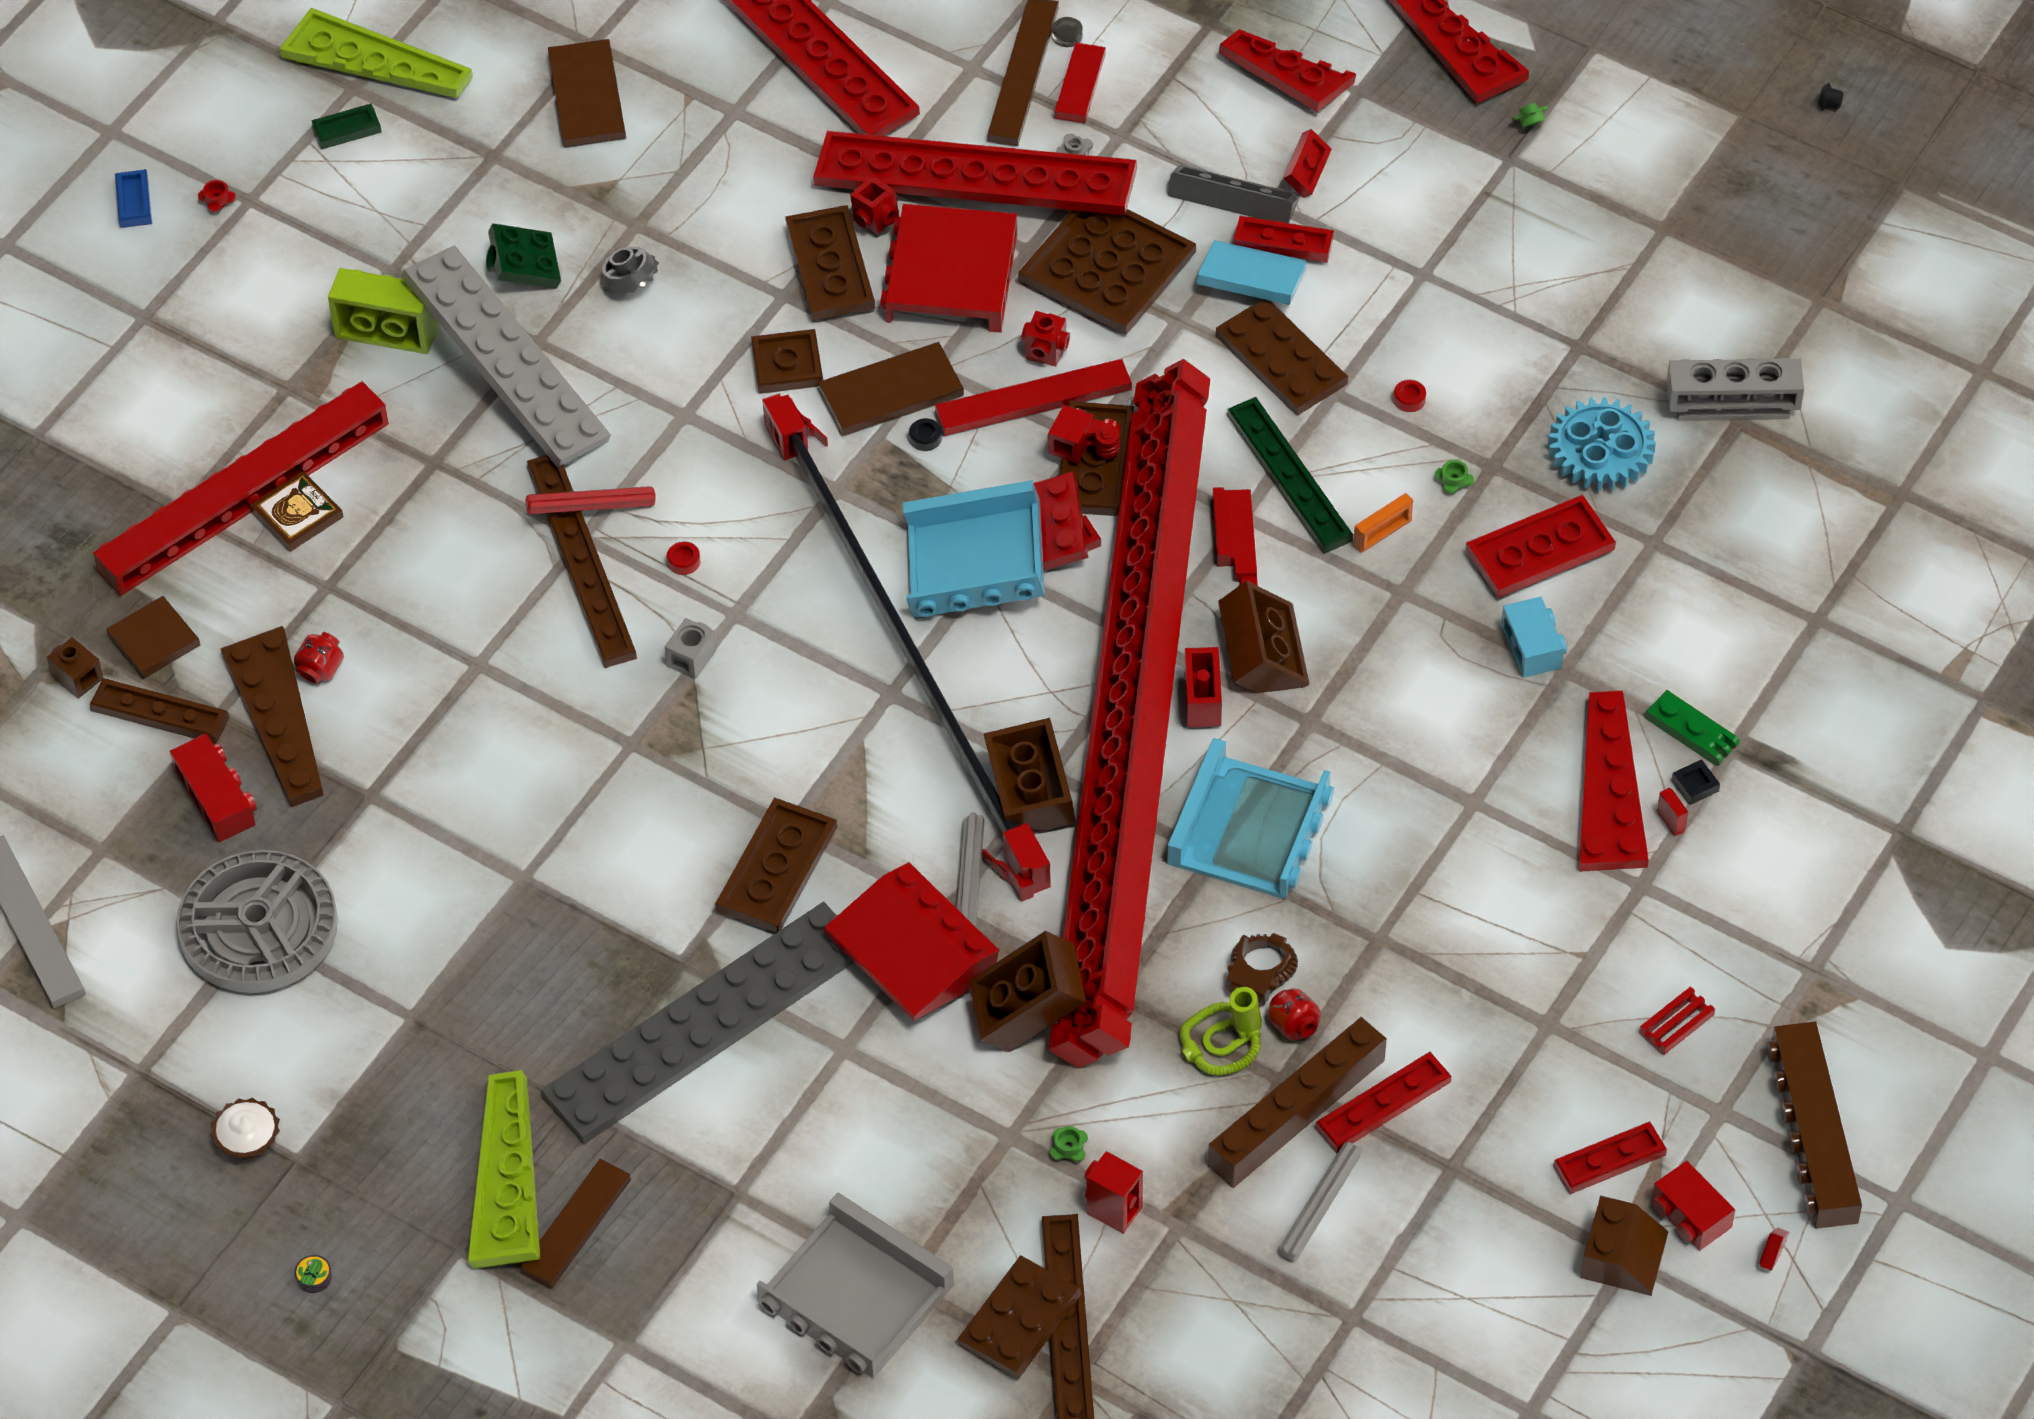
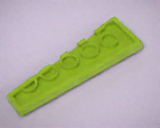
M314 8L308 10L279 48L282 58L294 60L298 63H307L458 98L473 78L471 68Z
M522 1070L492 1074L488 1077L468 1262L474 1269L540 1259L527 1077Z

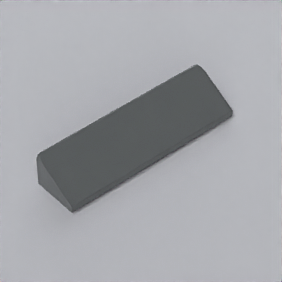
M1179 165L1171 173L1168 187V195L1170 197L1259 219L1284 223L1291 221L1300 198L1298 193L1185 165Z

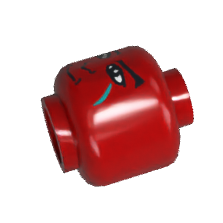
M322 632L321 635H307L294 655V663L297 666L296 672L302 678L314 684H319L320 681L326 682L331 680L344 659L343 651L338 646L340 641L327 632Z
M1300 989L1282 990L1272 998L1268 1018L1271 1024L1285 1038L1290 1041H1299L1312 1036L1316 1032L1320 1022L1321 1011L1318 1005L1305 992Z

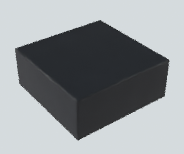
M1702 759L1672 773L1671 781L1689 805L1719 792V781Z

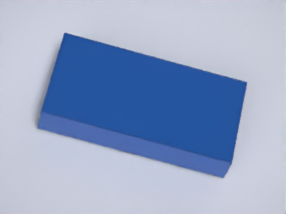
M147 169L115 173L120 228L152 224Z

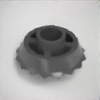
M630 246L616 250L605 260L602 266L600 284L603 285V291H609L611 295L615 293L624 295L626 292L634 293L637 288H643L648 281L653 280V274L658 272L657 265L659 262L655 260V256L650 255L640 247Z

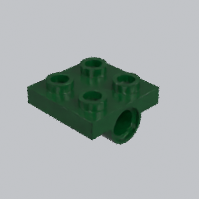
M492 223L488 230L490 246L486 255L487 271L496 273L497 280L557 289L561 282L552 232Z

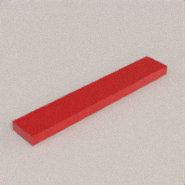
M1118 359L935 404V412L943 434L947 436L1060 408L1063 405L1068 406L1069 401L1085 402L1132 390V382L1123 359Z

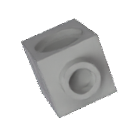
M685 618L664 646L667 667L696 679L716 652L714 630L704 623H696Z

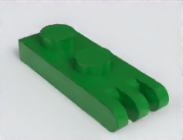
M1668 690L1646 710L1645 719L1716 766L1723 761V757H1727L1732 752L1731 748L1734 749L1740 744V740L1736 735Z

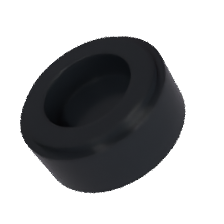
M928 418L916 420L909 428L910 444L920 451H931L937 448L942 441L941 426L935 420Z

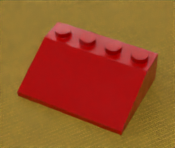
M910 862L880 877L830 921L823 931L913 1021L970 991L969 980L995 964L1000 951Z

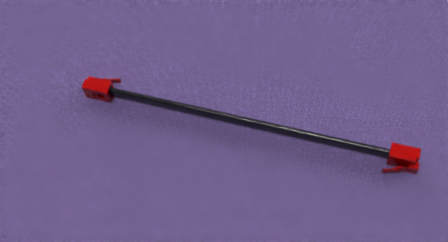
M780 393L762 399L764 425L784 461L796 457L1003 833V857L1006 863L996 860L985 849H982V858L1000 874L1002 879L1010 883L1021 902L1033 898L1035 893L1051 887L1050 862L1028 823L1016 827L1012 821L1005 820L999 795L808 452V435L816 437L825 447L828 446V438L811 423L809 418L801 414L789 394L781 397Z

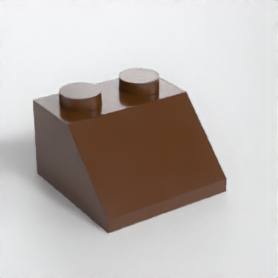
M1600 1195L1583 1256L1580 1278L1652 1296L1669 1231L1638 1205Z

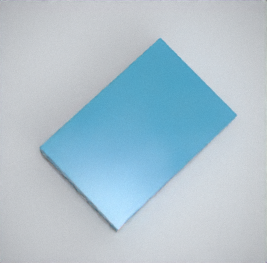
M1214 240L1197 275V284L1290 305L1305 273L1307 261Z

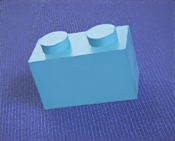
M1542 596L1504 605L1501 626L1523 678L1562 669L1563 654L1567 653L1566 642L1562 634H1557L1554 613L1551 608H1546Z

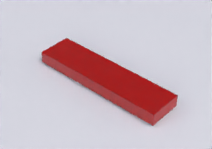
M1429 1051L1316 1121L1315 1128L1333 1150L1338 1153L1344 1143L1350 1142L1353 1144L1451 1083L1452 1076Z

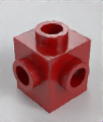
M873 176L869 177L850 194L853 218L862 228H868L874 233L879 234L887 226L894 223L895 216H900L895 189Z
M1035 311L1031 322L1024 324L1021 340L1025 341L1027 360L1057 367L1062 352H1066L1070 342V333L1066 332V318L1052 313L1047 314Z

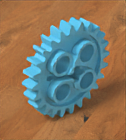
M1591 397L1587 406L1578 400L1576 401V410L1566 406L1565 414H1557L1556 423L1551 424L1548 438V446H1550L1549 457H1554V467L1562 466V476L1572 474L1571 483L1573 484L1582 479L1584 480V488L1587 489L1592 482L1596 483L1598 491L1602 489L1603 484H1608L1609 488L1614 490L1615 482H1619L1622 486L1627 487L1628 477L1637 482L1639 480V473L1646 474L1648 464L1653 463L1656 441H1654L1655 431L1649 430L1650 421H1642L1641 411L1632 414L1631 404L1620 408V400L1618 399L1612 405H1609L1606 397L1602 398L1601 404H1596L1595 400Z

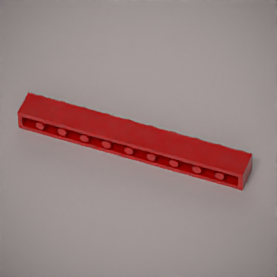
M363 381L351 388H347L341 395L319 406L314 412L300 421L292 423L286 430L273 438L267 439L253 451L240 456L234 463L220 472L212 474L198 486L185 491L179 498L165 507L157 509L151 516L138 524L130 526L124 533L110 542L102 544L99 549L93 552L98 573L120 596L124 595L252 513L250 508L252 503L302 471L308 476L389 425L385 403Z

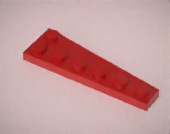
M1388 0L1476 104L1529 79V71L1504 49H1497L1490 43V37L1484 32L1478 33L1469 25L1467 18L1462 14L1456 15L1448 8V3L1445 0Z
M1623 690L1589 692L1579 872L1648 868L1649 858Z

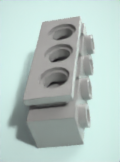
M1801 359L1669 360L1667 373L1669 412H1677L1678 421L1790 419V410H1801L1804 383Z

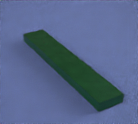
M1254 397L1228 408V418L1321 551L1325 554L1353 542V533L1258 398Z

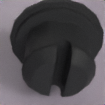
M1830 83L1825 84L1821 89L1818 102L1819 107L1822 111L1826 107L1840 108L1844 93L1842 90L1831 88Z

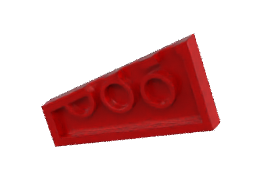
M1240 29L1220 43L1219 54L1316 112L1355 83L1356 73L1346 70L1343 74L1332 70V64L1322 60L1314 63L1303 59V53L1293 49L1282 51L1275 48V42Z

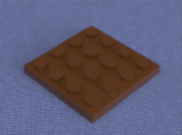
M1127 209L1126 215L1072 210L1019 270L1018 280L1126 335L1196 253V243Z

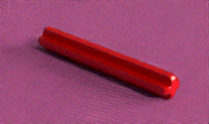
M652 486L529 494L525 499V507L528 514L644 507L655 504L656 494Z

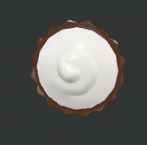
M253 1097L247 1100L238 1098L234 1103H226L223 1110L216 1112V1119L211 1123L213 1131L210 1136L215 1140V1146L222 1149L225 1154L241 1159L253 1158L262 1154L275 1142V1137L280 1132L278 1128L280 1119L275 1115V1108L268 1107L266 1101H257Z

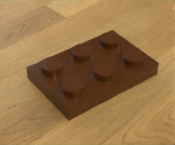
M1020 1255L958 1337V1343L964 1349L1019 1379L1081 1296L1080 1288Z

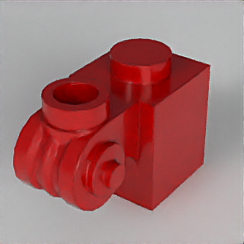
M1063 405L1048 432V454L1078 464L1087 447L1096 446V453L1099 457L1112 458L1119 453V432L1121 427L1112 419L1100 421L1094 419L1093 414L1087 413L1082 409Z

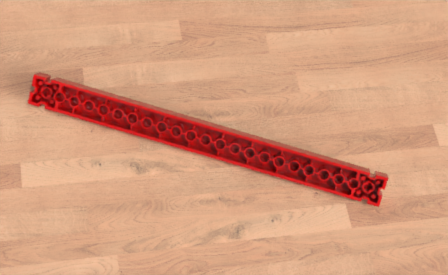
M1185 359L1166 367L1164 375L1159 377L1157 374H1153L1137 382L1135 387L1133 404L1138 407V411L1133 413L1131 418L1063 939L1074 943L1086 1003L1051 1026L1048 1050L1076 1068L1097 1061L1103 1053L1109 1056L1129 1048L1132 1023L1126 1019L1134 1011L1207 409L1203 406L1208 401L1210 378Z

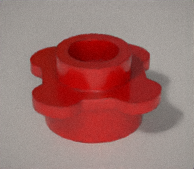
M211 180L198 193V199L208 205L209 211L218 212L227 203H233L236 200V195L228 190V186L224 181Z

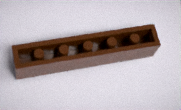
M1363 1017L1357 1019L1210 1142L1208 1147V1167L1232 1188H1235L1385 1061L1387 1038Z
M1815 1021L1774 1026L1772 1041H1767V1054L1769 1061L1775 1062L1777 1069L1774 1072L1776 1091L1782 1092L1784 1101L1781 1104L1782 1116L1785 1123L1790 1122L1792 1130L1789 1133V1145L1792 1154L1797 1153L1799 1159L1796 1171L1799 1184H1805L1807 1192L1804 1195L1807 1216H1813L1815 1229L1858 1224L1862 1202L1817 1023Z

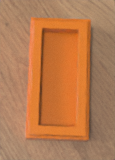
M1404 493L1354 526L1353 546L1362 553L1411 522L1413 499L1407 493Z

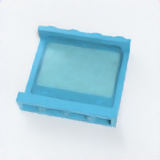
M1213 738L1168 843L1167 864L1286 899L1290 888H1296L1299 883L1302 871L1299 868L1301 860L1307 861L1313 844V841L1310 840L1312 833L1318 834L1324 816L1321 813L1323 806L1329 807L1332 801L1334 787L1330 786V771L1324 770L1319 783H1313L1227 758L1226 741Z

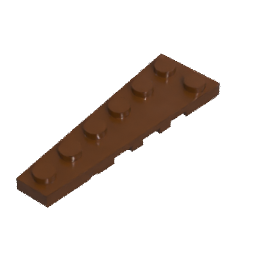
M280 626L220 648L223 660L291 807L324 796L284 627Z

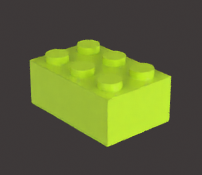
M339 268L328 295L335 338L428 355L439 327V322L403 279L390 275L367 273L357 269Z

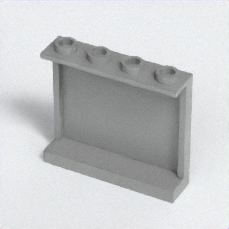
M837 1192L829 1201L830 1214L771 1281L765 1284L759 1280L757 1283L758 1302L770 1315L777 1314L785 1319L795 1332L801 1335L806 1333L815 1339L825 1352L829 1354L836 1353L845 1359L847 1365L855 1372H864L874 1379L954 1286L953 1267Z

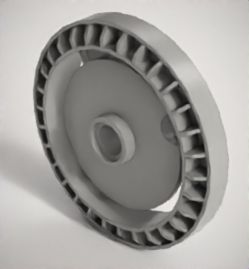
M271 850L246 851L228 856L212 864L190 884L182 897L177 914V930L180 945L186 960L192 968L205 980L221 988L248 993L266 992L286 987L313 971L326 957L332 947L338 924L334 894L320 871L295 855ZM299 887L308 893L317 907L316 921L308 937L310 912L305 898L297 890ZM218 893H220V894L214 899L213 902H210ZM201 916H206L205 920H200ZM198 933H206L210 946L221 958L206 949L200 941ZM255 961L266 962V964L250 965Z

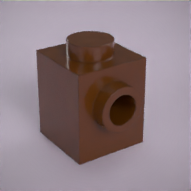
M73 637L62 645L55 647L51 654L47 656L51 676L78 699L104 678L99 659Z

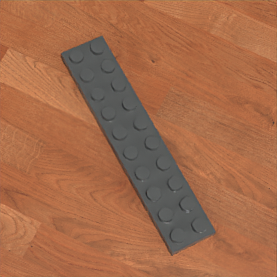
M823 901L541 1089L543 1099L579 1140L586 1144L855 963L823 932L824 927L837 915Z

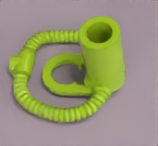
M1248 987L1237 988L1231 993L1229 1002L1213 1003L1208 1005V1007L1202 1008L1192 1017H1189L1179 1029L1180 1039L1183 1043L1181 1052L1185 1060L1195 1063L1200 1070L1212 1076H1219V1074L1220 1076H1223V1074L1230 1075L1248 1067L1258 1056L1257 1054L1261 1049V1033L1259 1031L1262 1027V1018L1256 992ZM1217 1011H1227L1232 1013V1017L1212 1025L1203 1035L1205 1049L1214 1056H1226L1249 1041L1251 1046L1248 1053L1242 1059L1236 1061V1063L1233 1062L1232 1064L1220 1065L1218 1067V1065L1215 1066L1205 1061L1199 1047L1191 1039L1190 1031L1211 1014L1217 1013ZM1233 1026L1240 1038L1235 1041L1232 1040L1231 1044L1224 1048H1216L1211 1044L1212 1035L1221 1030L1226 1032V1028Z

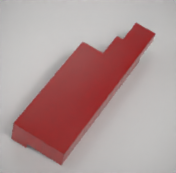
M1224 487L1213 488L1212 500L1217 567L1234 566L1235 582H1240L1241 585L1245 581H1249L1258 586L1251 489L1224 490Z

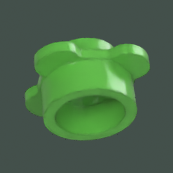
M1536 103L1518 109L1520 115L1511 119L1512 121L1519 120L1521 128L1540 123L1545 120L1543 111L1547 110L1548 106L1538 108Z
M1449 460L1444 463L1442 468H1438L1435 471V478L1441 480L1447 493H1456L1458 489L1464 486L1470 487L1474 483L1473 475L1468 474L1467 465L1460 460Z
M1072 1126L1054 1130L1052 1134L1054 1147L1050 1149L1051 1157L1055 1160H1061L1062 1158L1072 1159L1074 1162L1084 1160L1085 1151L1083 1147L1084 1143L1088 1140L1087 1133ZM1070 1143L1072 1146L1067 1147L1066 1144Z

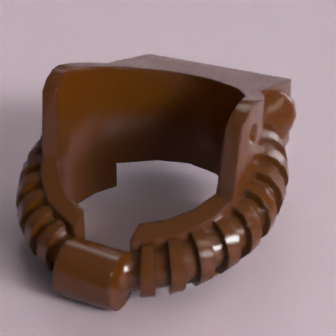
M1272 933L1271 936H1267V934H1263V936H1260V934L1256 936L1251 935L1250 938L1242 935L1232 950L1231 964L1227 966L1229 975L1227 977L1226 990L1232 993L1240 987L1251 988L1256 992L1259 1004L1265 1005L1268 1001L1269 992L1272 993L1292 978L1298 967L1297 954L1289 943L1286 944L1287 938L1276 933ZM1268 946L1280 950L1281 955L1284 957L1280 964L1267 970L1254 969L1244 959L1251 951L1258 948H1267Z

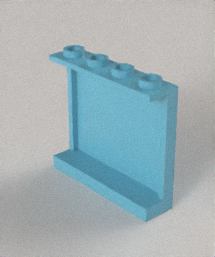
M1033 480L903 502V514L908 524L911 589V594L906 595V600L914 618L931 617L935 614L953 611L961 612L970 608L996 606L1000 603L1030 600L1035 597L1045 596L1040 499Z

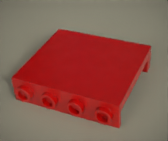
M903 204L901 217L895 216L894 235L897 236V240L890 243L889 259L893 260L892 266L887 265L885 271V284L888 285V290H882L880 308L886 310V322H892L893 311L989 319V332L1002 333L1018 235L1017 213Z

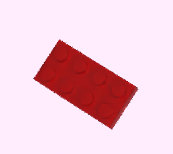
M1580 495L1466 542V552L1497 598H1500L1615 550L1616 541L1584 495Z

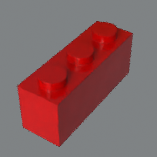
M206 733L170 750L174 771L218 843L256 825L253 811L257 810L256 804L248 791L242 792L240 788L242 783L235 768L228 769L226 766L227 758L219 743L213 745Z

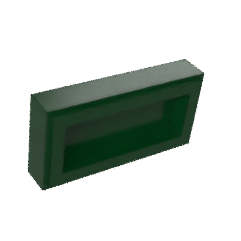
M372 103L311 120L321 150L382 133L381 125Z

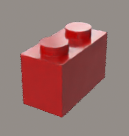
M1219 647L1185 648L1184 675L1187 727L1221 726L1222 694Z
M1105 1151L1099 1161H1092L1085 1172L1086 1191L1084 1197L1087 1198V1214L1124 1234L1143 1208V1171Z
M1688 1160L1654 1183L1651 1200L1654 1209L1661 1217H1667L1676 1226L1680 1237L1687 1243L1691 1242L1699 1251L1732 1228L1735 1209Z

